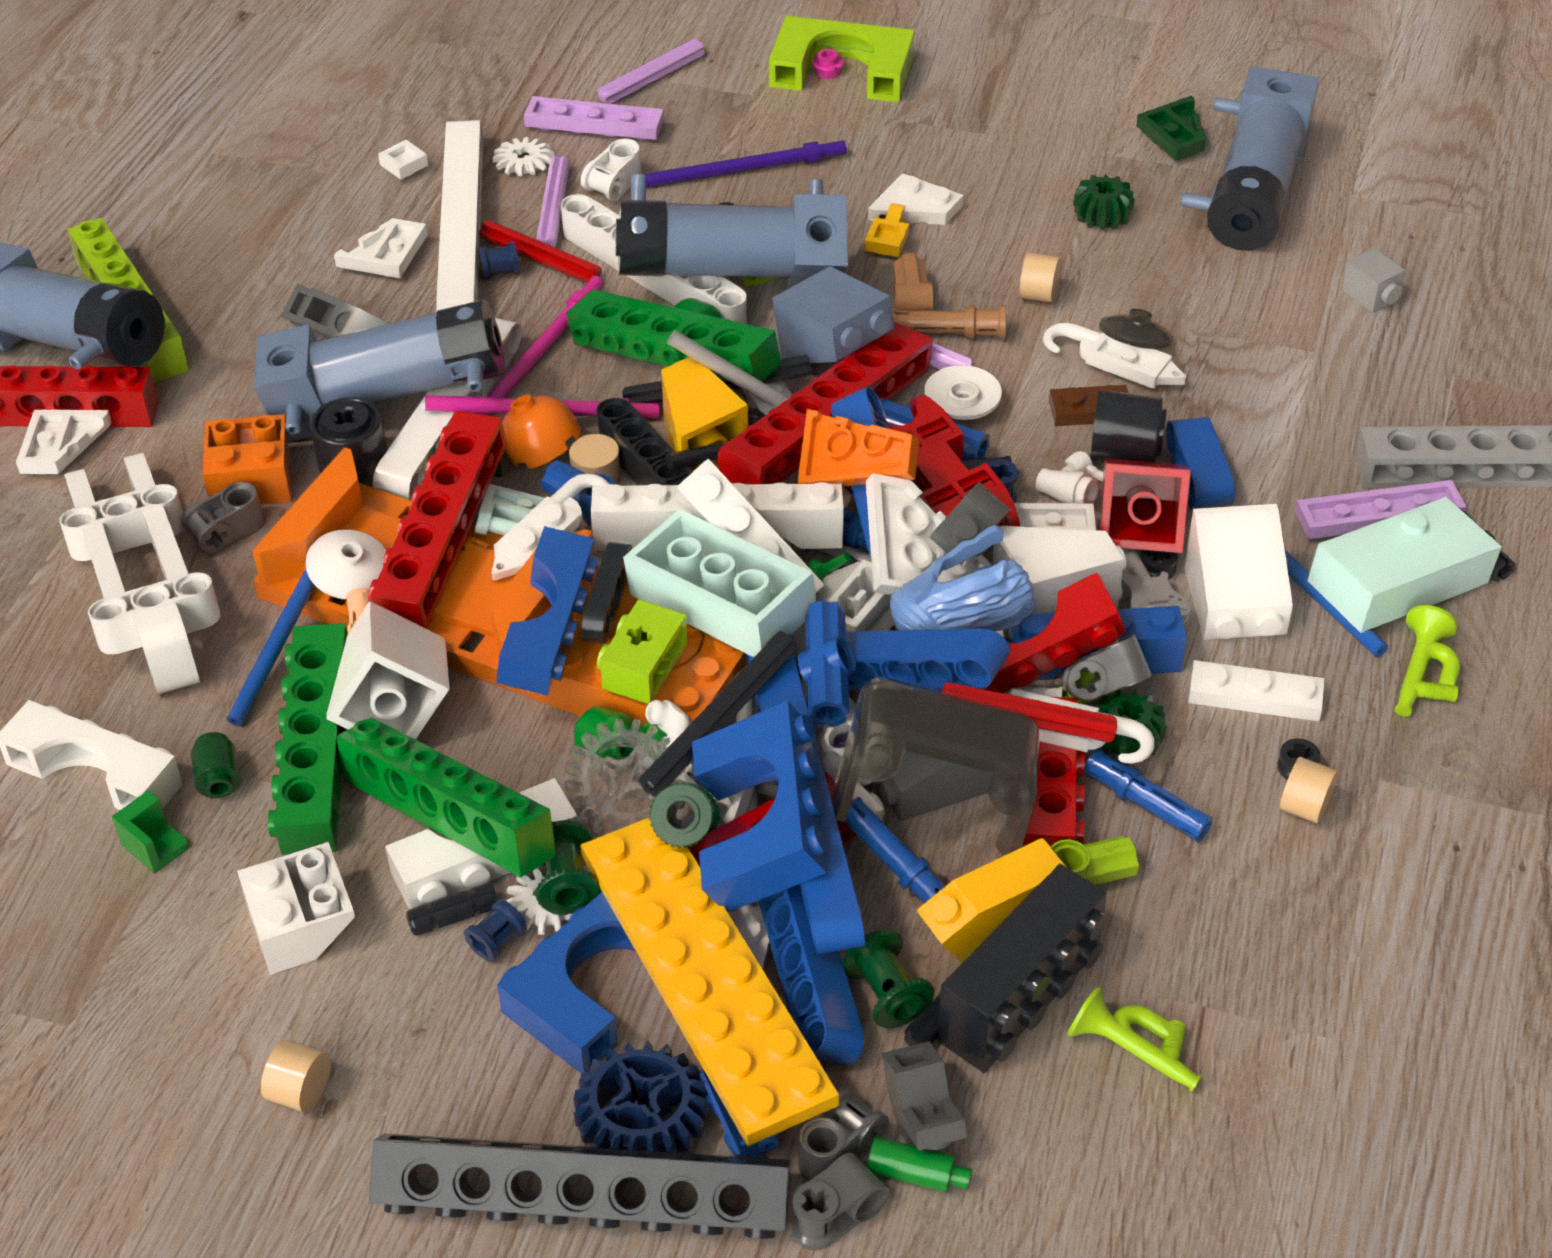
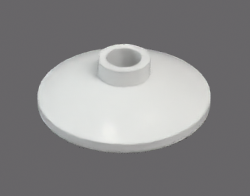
M957 365L943 368L931 375L925 384L924 395L930 397L941 406L951 418L969 420L983 417L994 411L1001 401L1002 388L999 381L991 373L974 366Z
M355 530L332 531L319 537L310 546L306 556L307 574L312 583L324 593L336 598L346 599L347 593L351 590L359 588L369 589L371 582L374 579H378L383 568L386 549L378 540L366 533Z

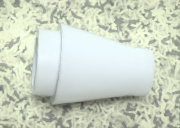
M1043 468L1036 479V490L1051 496L1061 503L1094 504L1098 495L1099 484L1098 480L1092 478L1088 472L1057 471Z

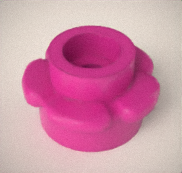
M823 49L814 56L812 66L815 68L817 76L831 79L841 74L844 59L833 49Z

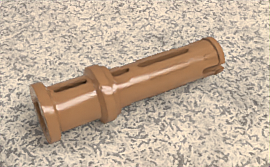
M969 305V307H965V310L956 311L894 310L893 323H899L922 334L955 333L964 334L968 339H974L976 335H998L1000 339H1006V305H1001L999 309H976L975 305Z

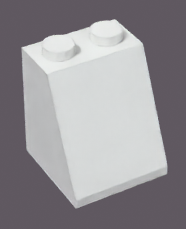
M1277 504L1193 509L1184 570L1203 640L1287 635L1293 603Z
M1000 526L1004 531L1003 541L994 544L993 565H996L1001 560L1012 559L1021 565L1023 570L1028 572L1029 580L1033 584L1035 607L1032 609L1031 614L1055 613L1058 600L1057 592L1096 572L1118 609L1119 600L1122 599L1123 595L1121 580L1122 572L1126 569V557L1122 548L1115 546L1106 531Z
M369 601L348 633L327 711V720L350 729L357 722L373 717L416 740L450 689L445 638Z

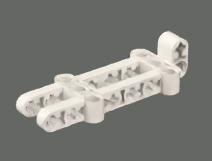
M139 453L123 458L133 491L95 502L84 469L64 474L74 508L62 514L60 525L70 556L77 561L92 560L102 591L103 599L96 601L88 609V616L99 649L106 654H119L143 647L157 695L200 683L187 634L214 625L221 617V612L211 577L199 572L188 574L176 542L175 535L184 531L181 522L184 512L177 489L170 484L155 485L144 453ZM152 543L165 581L125 592L113 553Z

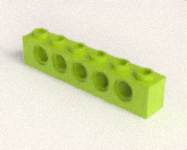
M102 217L84 221L77 226L67 229L76 264L87 280L145 290L153 295ZM164 310L165 330L159 350L149 361L142 364L143 367L151 368L154 383L189 371L181 336Z

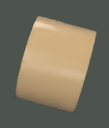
M1028 252L1021 273L1020 298L1053 303L1059 283L1061 258Z
M590 434L582 436L572 443L569 449L571 466L587 474L598 473L608 475L614 480L616 485L621 479L619 447L614 439L602 434Z
M1299 757L1284 788L1280 810L1319 824L1333 795L1339 771Z
M290 1040L281 1041L274 1048L265 1065L261 1079L262 1097L268 1101L303 1113L310 1112L322 1097L329 1080L331 1070L329 1054Z

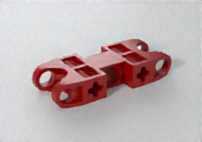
M920 395L910 400V409L914 418L910 423L905 425L887 423L889 429L912 434L919 440L915 480L911 481L923 492L919 497L935 514L941 511L947 517L964 496L980 482L1011 509L999 527H1020L1016 507L1005 485L987 463L971 470L965 467L960 460L964 458L963 433L947 412L930 397Z

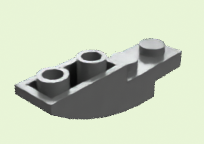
M300 284L296 285L281 315L282 318L298 326L310 324L313 332L327 338L389 324V322L347 302Z

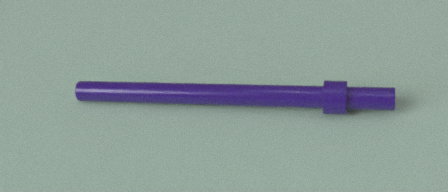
M844 140L818 144L815 141L803 143L801 148L644 174L646 176V188L805 161L806 164L817 163L821 161V158L846 154L847 148Z

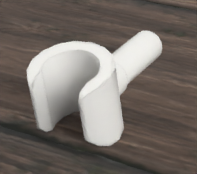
M1075 452L1065 460V463L1068 465L1062 471L1088 472L1092 478L1103 481V471L1092 466V461L1085 452Z

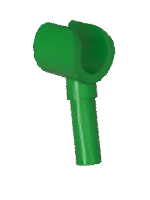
M845 552L825 563L811 560L807 566L822 581L832 571L850 562L851 556Z

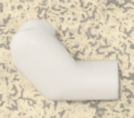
M653 700L646 708L645 715L647 721L650 724H657L667 734V748L691 724L688 715L674 702Z

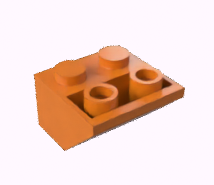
M285 414L205 421L202 475L208 497L224 490L230 484L247 482L255 486L261 505L291 502L292 471L288 433L285 431Z

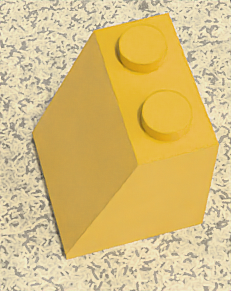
M687 357L661 369L665 432L668 445L675 452L730 441L748 427V405L709 368ZM717 460L711 461L719 470V464ZM703 463L690 465L689 467L694 472Z

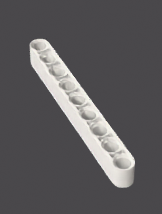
M481 120L446 122L437 311L478 300V248L480 247L479 231L481 227L483 168Z

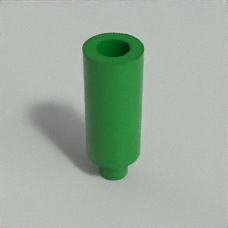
M877 1136L874 1138L867 1166L875 1175L948 1193L950 1185L968 1189L972 1177V1169L955 1165L956 1156L929 1149L918 1150L916 1146Z

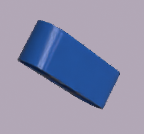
M1200 417L1168 421L1166 425V442L1173 464L1186 465L1191 470L1188 493L1190 509L1232 506L1235 499L1234 480L1210 418Z

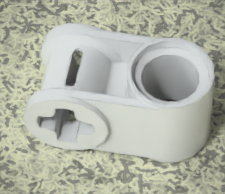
M628 138L612 142L606 150L585 166L581 176L582 188L587 191L596 190L603 193L610 201L619 200L631 187V176L635 173H642L638 143Z

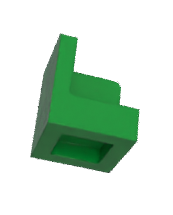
M149 790L111 816L120 844L154 874L189 848L187 839L166 822L160 799Z

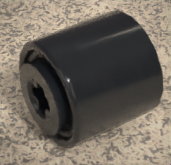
M1099 390L1090 459L1104 462L1105 458L1155 462L1156 456H1161L1165 431L1167 409H1162L1163 398Z
M357 397L339 398L327 402L317 409L312 415L310 422L319 473L321 474L345 447L352 451L358 482L372 487L375 469L387 452L383 421L378 407L367 400Z

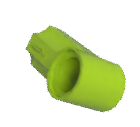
M1119 836L1085 845L1068 839L1055 842L1051 846L1052 850L1068 869L1094 885L1135 876L1139 869L1136 848L1130 837Z

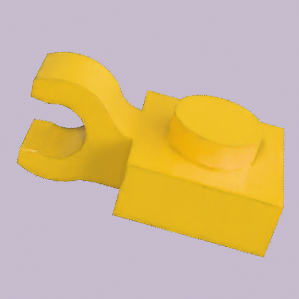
M891 203L885 219L874 217L865 238L866 252L900 257L909 235V223H905V220L902 219L905 205Z

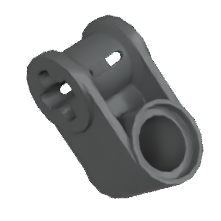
M852 1152L846 1153L836 1159L827 1169L795 1190L792 1197V1207L795 1213L792 1221V1236L803 1248L822 1250L859 1223L865 1222L877 1214L889 1197V1188L856 1154Z

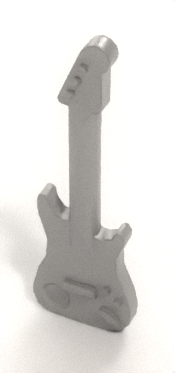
M1122 548L1126 557V567L1130 575L1122 572L1121 587L1129 596L1131 601L1130 609L1179 606L1183 623L1187 622L1190 618L1191 606L1184 597L1171 588L1168 583V573L1162 571L1160 576L1151 577L1136 549Z

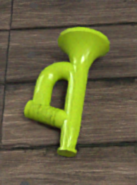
M1418 605L1412 607L1407 612L1406 623L1408 628L1416 635V644L1400 690L1398 704L1394 709L1400 716L1408 717L1412 714V706L1417 697L1456 702L1458 686L1456 683L1460 673V660L1449 646L1437 641L1446 640L1454 636L1458 624L1448 611L1440 607ZM1430 659H1437L1442 663V671L1438 683L1422 681Z
M1097 986L1086 999L1068 1030L1067 1035L1071 1038L1082 1034H1097L1110 1039L1165 1076L1190 1088V1092L1194 1091L1202 1078V1075H1196L1179 1061L1187 1028L1183 1022L1178 1020L1168 1021L1142 1005L1123 1006L1112 1016L1106 1007L1103 998V988ZM1131 1025H1139L1162 1039V1048L1160 1049L1131 1029Z

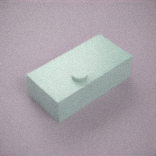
M1444 497L1319 543L1307 581L1362 633L1406 616L1412 607L1434 605L1488 584L1502 546L1452 501Z
M681 509L674 512L623 557L631 596L686 614L687 624L752 657L776 633L782 631L792 635L805 622V615L809 612V605L816 602L812 571Z

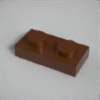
M1106 385L1050 389L1049 404L1054 425L1094 424L1098 391L1128 393L1127 386Z

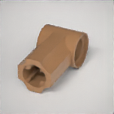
M903 253L898 260L893 261L895 282L894 310H933V287L931 282H927L925 261L917 257L916 253Z

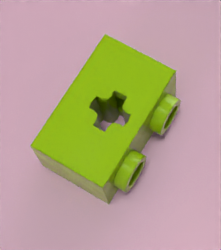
M638 599L629 615L624 614L621 617L616 635L611 643L604 644L599 652L597 668L601 670L602 689L646 704L652 702L687 646L686 614Z

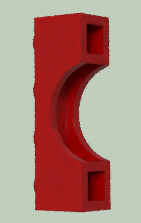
M1097 572L1057 592V608L1049 625L1041 633L1029 640L1009 644L1010 654L991 684L984 688L985 690L1006 693L1012 688L1028 686L1036 681L1039 676L1057 667H1066L1074 663L1079 656L1096 648L1107 647L1113 644L1118 637L1127 633L1120 614Z

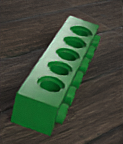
M594 289L566 312L574 344L668 367L689 357L667 344L674 330L762 382L782 363L776 332L771 329ZM712 371L720 380L729 381L721 375L717 374L716 372Z
M345 623L294 626L292 644L285 645V664L287 670H289V675L282 676L281 688L283 701H286V708H279L278 711L280 734H283V740L276 741L275 761L280 771L279 775L272 776L271 782L273 801L276 802V810H269L268 812L270 837H277L281 855L292 854L329 842L332 852H336L342 765L336 736L345 732V728L327 720V711L347 639Z
M373 717L357 722L352 728L336 736L344 781L520 878L556 857L549 808Z

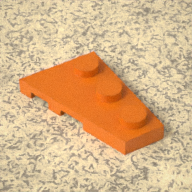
M807 409L797 484L825 482L828 484H842V487L865 485L872 473L915 480L919 440L912 434L872 424L866 426L854 423L847 418L836 416V418L822 415L819 411Z

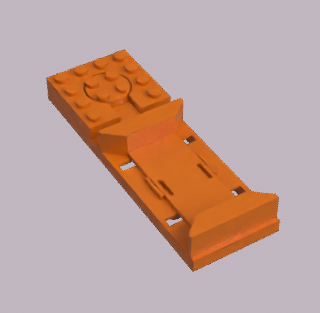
M344 447L252 550L258 573L257 577L253 580L257 598L285 608L306 568V556L310 546L315 540L326 533L336 530L360 531L378 540L386 550L389 547H393L398 536L399 522L403 516H407L412 501L359 483L352 451ZM473 522L427 626V630L445 638L448 668L578 716H582L591 707L599 705L622 711L633 717L639 732L642 725L648 722L645 715L648 704L602 689L601 670L597 668V658L604 644L582 640L581 630L584 611L583 614H574L573 621L578 622L576 636L572 647L564 646L562 654L567 655L561 681L553 679L548 696L496 683L499 655L510 623L535 619L546 613L552 606L542 592L530 585L535 551L517 574L495 581L492 580L491 572L495 559L493 545L504 535L488 532L487 535L475 533L476 523ZM587 529L573 532L593 538V531ZM593 544L592 556H595L594 544ZM600 565L597 566L593 582L585 581L583 588L589 589L586 605ZM628 581L606 644H610L616 635L621 617L624 614L629 615L638 601L637 598L630 595ZM315 586L301 614L327 624L345 623L346 628L349 625L347 600L342 606L331 602L334 598L333 596L324 593ZM687 624V646L653 700L674 702L688 715L692 723L732 681L735 675L747 665L746 653ZM472 632L484 635L485 637L472 653L460 649L463 644L471 639Z

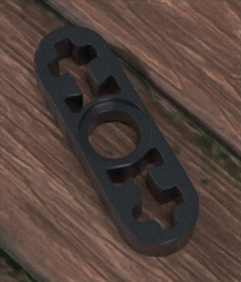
M609 541L606 546L583 615L581 630L583 641L606 644L627 583L623 557L632 550L631 544Z

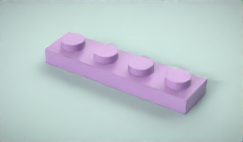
M532 96L524 113L525 127L539 128L541 130L553 129L571 131L573 133L602 134L607 137L621 136L637 138L639 140H657L664 123V109Z
M1446 480L1297 500L1295 514L1308 540L1343 535L1447 497L1459 509L1466 511L1467 507L1453 481Z

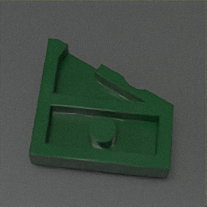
M1188 96L1137 115L1136 126L1176 161L1202 152L1205 149L1206 138L1204 130L1200 127V116L1195 113L1194 97Z

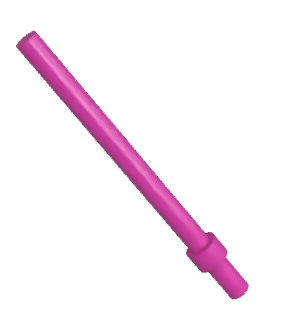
M593 276L581 290H576L567 299L564 310L486 397L506 398L568 328L569 323L566 312L592 289L600 291L604 287V282L600 277ZM475 413V414H481V415H488V416H490L492 413Z
M425 395V411L455 412L456 410L473 413L507 414L511 409L510 404L517 398ZM561 400L574 416L597 417L596 409L599 403L602 402ZM631 403L643 418H659L658 403Z

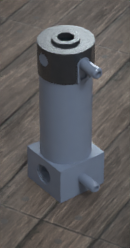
M1250 66L1242 90L1241 101L1219 97L1215 99L1213 107L1215 111L1238 115L1236 133L1222 176L1218 183L1216 182L1212 196L1185 192L1182 194L1181 206L1208 211V227L1213 236L1225 246L1236 250H1255L1266 246L1274 239L1286 205V195L1296 162H1302L1309 139L1320 77Z
M635 173L631 176V200H620L619 219H616L615 255L618 256L619 275L787 278V289L829 266L845 273L848 267L847 195H825L823 181L821 179H812L809 181V194H794L791 207L666 203L665 200H646V176L643 173Z
M0 242V351H7L23 338L75 351L69 357V363L73 368L81 369L93 358L123 366H140L149 361L159 350L164 337L165 318L162 306L155 296L145 290L113 283H100L38 269L29 248Z
M485 299L318 341L310 324L257 337L254 389L267 415L285 414V431L288 433V442L312 437L310 430L312 415L322 405L339 398L357 397L374 404L454 384L459 386L467 383L470 391L479 392L484 387V379L501 376L505 373L502 339L493 311Z

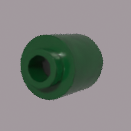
M209 732L198 737L191 750L196 790L201 795L209 798H223L232 794L241 783L235 745L226 735L219 732Z

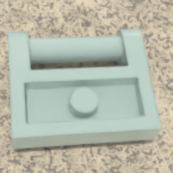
M490 484L479 511L475 533L487 535L488 532L505 535L534 509L544 497Z

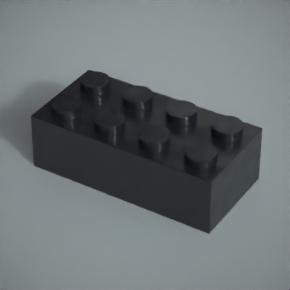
M1059 863L941 984L937 1041L982 1073H985L996 1060L1004 1061L1013 1051L1020 1034L1026 1028L1029 1030L1034 1029L1042 1020L1048 1004L1055 997L1058 999L1063 998L1072 987L1076 974L1083 967L1091 968L1100 957L1103 950V944L1100 943L1101 933L1107 922V915L1104 914L1107 893Z

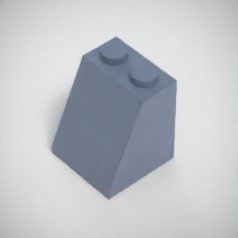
M831 266L772 297L781 359L807 355L810 363L837 362L894 329L891 296Z

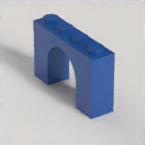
M788 700L692 741L694 777L718 801L763 782L779 781L775 801L759 823L740 835L699 851L702 890L718 906H724L727 912L827 873L824 852L828 851V841L822 830L820 814L824 813V804L818 792L816 777L820 775V768L814 756L812 741L816 739V732L810 718L806 714L801 715Z
M602 891L587 906L578 908L571 915L568 922L554 935L547 936L541 940L535 951L521 964L508 969L497 984L501 1012L579 1073H589L593 1059L601 1061L606 1057L609 1048L613 1050L617 1047L618 1036L615 1016L581 992L571 982L572 975L582 962L599 952L611 949L636 951Z

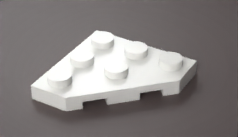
M872 473L866 481L873 588L876 593L891 595L894 590L901 588L904 583H908V581L925 572L937 558L947 554L929 538L946 516L941 511L935 514L919 497L923 492L911 480ZM982 554L978 557L973 556L962 565L958 564L943 570L937 582L956 580L975 572L979 568L993 565Z

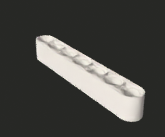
M574 194L565 197L561 202L564 237L619 271L618 256L615 255L616 219H619V215L588 196ZM627 276L674 306L683 299L695 298L716 307L723 319L747 324L746 292L722 276Z
M495 317L502 339L506 368L519 348L522 329L518 322ZM500 376L484 379V387L479 392L470 391L467 383L459 386L454 384L429 390L426 395L486 397ZM424 397L378 463L373 476V488L412 501L415 487L422 484L426 475L428 459L431 455H435L439 447L441 431L444 426L449 425L454 412L425 411Z

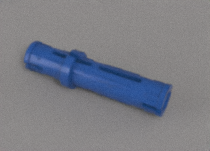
M1096 749L1088 758L1084 766V774L1100 781L1115 791L1117 798L1122 801L1130 800L1141 806L1151 814L1184 832L1196 842H1200L1209 831L1213 817L1149 781V779L1142 776L1143 771L1134 766L1129 768L1119 763L1100 749Z
M860 797L854 799L853 805L849 804L840 813L838 818L899 878L897 884L903 890L909 888L923 903H926L945 887L928 869L930 863L924 857L919 859L873 813Z

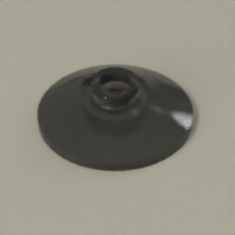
M1131 309L1129 314L1105 316L1099 323V328L1105 335L1127 345L1146 349H1164L1170 347L1173 342V335L1162 325L1151 320L1152 314L1142 309Z

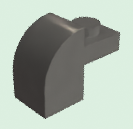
M978 482L933 531L929 538L946 553H949L962 541L974 539L986 528L992 525L999 526L1011 509Z
M930 1041L882 1053L892 1109L906 1144L915 1145L918 1150H938L949 1146L953 1141L968 1138L965 1119L949 1097L944 1061Z

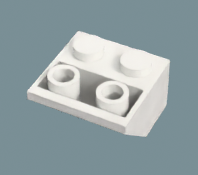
M861 560L828 574L822 580L825 585L815 593L816 602L819 600L838 602L845 610L846 632L865 631L890 608L891 595L874 592L872 563L866 560Z
M329 842L237 871L248 911L270 975L315 961L355 917Z

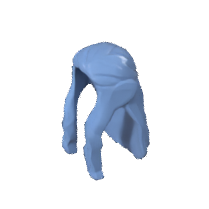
M997 525L986 528L974 539L962 541L949 553L937 558L925 572L908 581V583H904L901 588L894 590L890 596V609L897 630L989 629L996 632L1018 625L1028 617L1035 607L1034 588L1029 580L1028 572L1023 570V567L1017 564L1015 560H1001L996 565L984 566L959 579L937 582L943 570L952 568L982 553L992 545L1003 541L1004 531Z

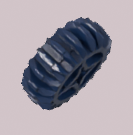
M649 1040L643 1049L634 1050V1047L628 1041L623 1053L618 1054L609 1048L606 1054V1062L593 1059L590 1065L591 1073H581L579 1080L580 1089L575 1090L573 1097L575 1108L573 1114L575 1126L580 1130V1138L585 1146L628 1149L631 1151L647 1150L651 1152H677V1150L691 1153V1149L694 1146L693 1138H702L704 1122L709 1117V1104L705 1099L708 1092L705 1088V1082L701 1081L699 1075L701 1072L697 1066H689V1059L686 1058L685 1052L673 1057L672 1049H670L668 1044L659 1051H653V1045H651ZM621 1090V1093L610 1100L611 1105L603 1108L608 1099L614 1093ZM680 1103L676 1112L668 1120L662 1122V1118L671 1112V1107Z

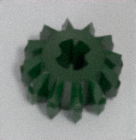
M1106 174L1104 177L1091 175L1089 180H1081L1073 200L1077 220L1087 222L1088 228L1097 226L1101 230L1104 227L1117 229L1118 224H1127L1128 218L1134 209L1135 198H1133L1134 192L1130 190V183L1121 182L1119 176L1110 178Z
M1136 688L1131 694H1125L1121 690H1116L1113 696L1103 695L1098 706H1095L1099 708V712L1142 723L1153 735L1155 742L1151 755H1155L1159 744L1162 743V739L1166 735L1167 726L1165 725L1164 706L1155 704L1153 694L1144 697L1139 696ZM1115 734L1113 741L1106 742L1102 749L1107 755L1116 753L1119 756L1120 754L1136 752L1140 749V743L1134 738Z

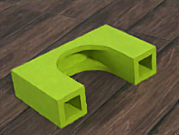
M786 15L769 57V87L802 91L809 70L813 67L812 60L814 56L823 49H833L842 58L855 59L868 65L867 99L900 102L914 59L915 30Z

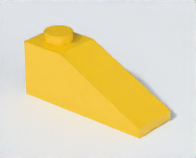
M1041 838L952 880L916 911L940 943L960 963H963L1059 863L1064 866L1065 864L1047 842Z

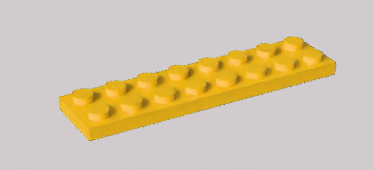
M649 818L581 844V854L592 874L596 875L601 891L746 1145L755 1144L839 1106L837 1090L725 907L718 906L702 890L700 866L689 848H684L683 846L680 848L677 846L672 847L670 844L666 845L665 841H661L660 837H656L653 827L650 826L651 821Z

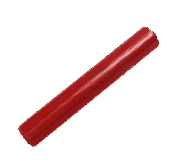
M486 220L482 223V228L479 231L482 239L501 247H505L508 242L514 241L517 254L588 283L593 276L600 277L602 273L600 266L493 221Z
M951 682L944 683L940 693V707L946 710L1107 743L1113 741L1117 732V719L1114 716Z

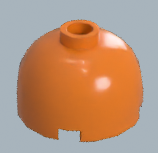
M530 394L522 395L510 404L511 409L502 421L507 443L505 452L517 469H520L519 463H525L528 469L552 461L568 450L565 442L572 435L577 440L581 433V426L564 402L552 396L537 395L531 397Z

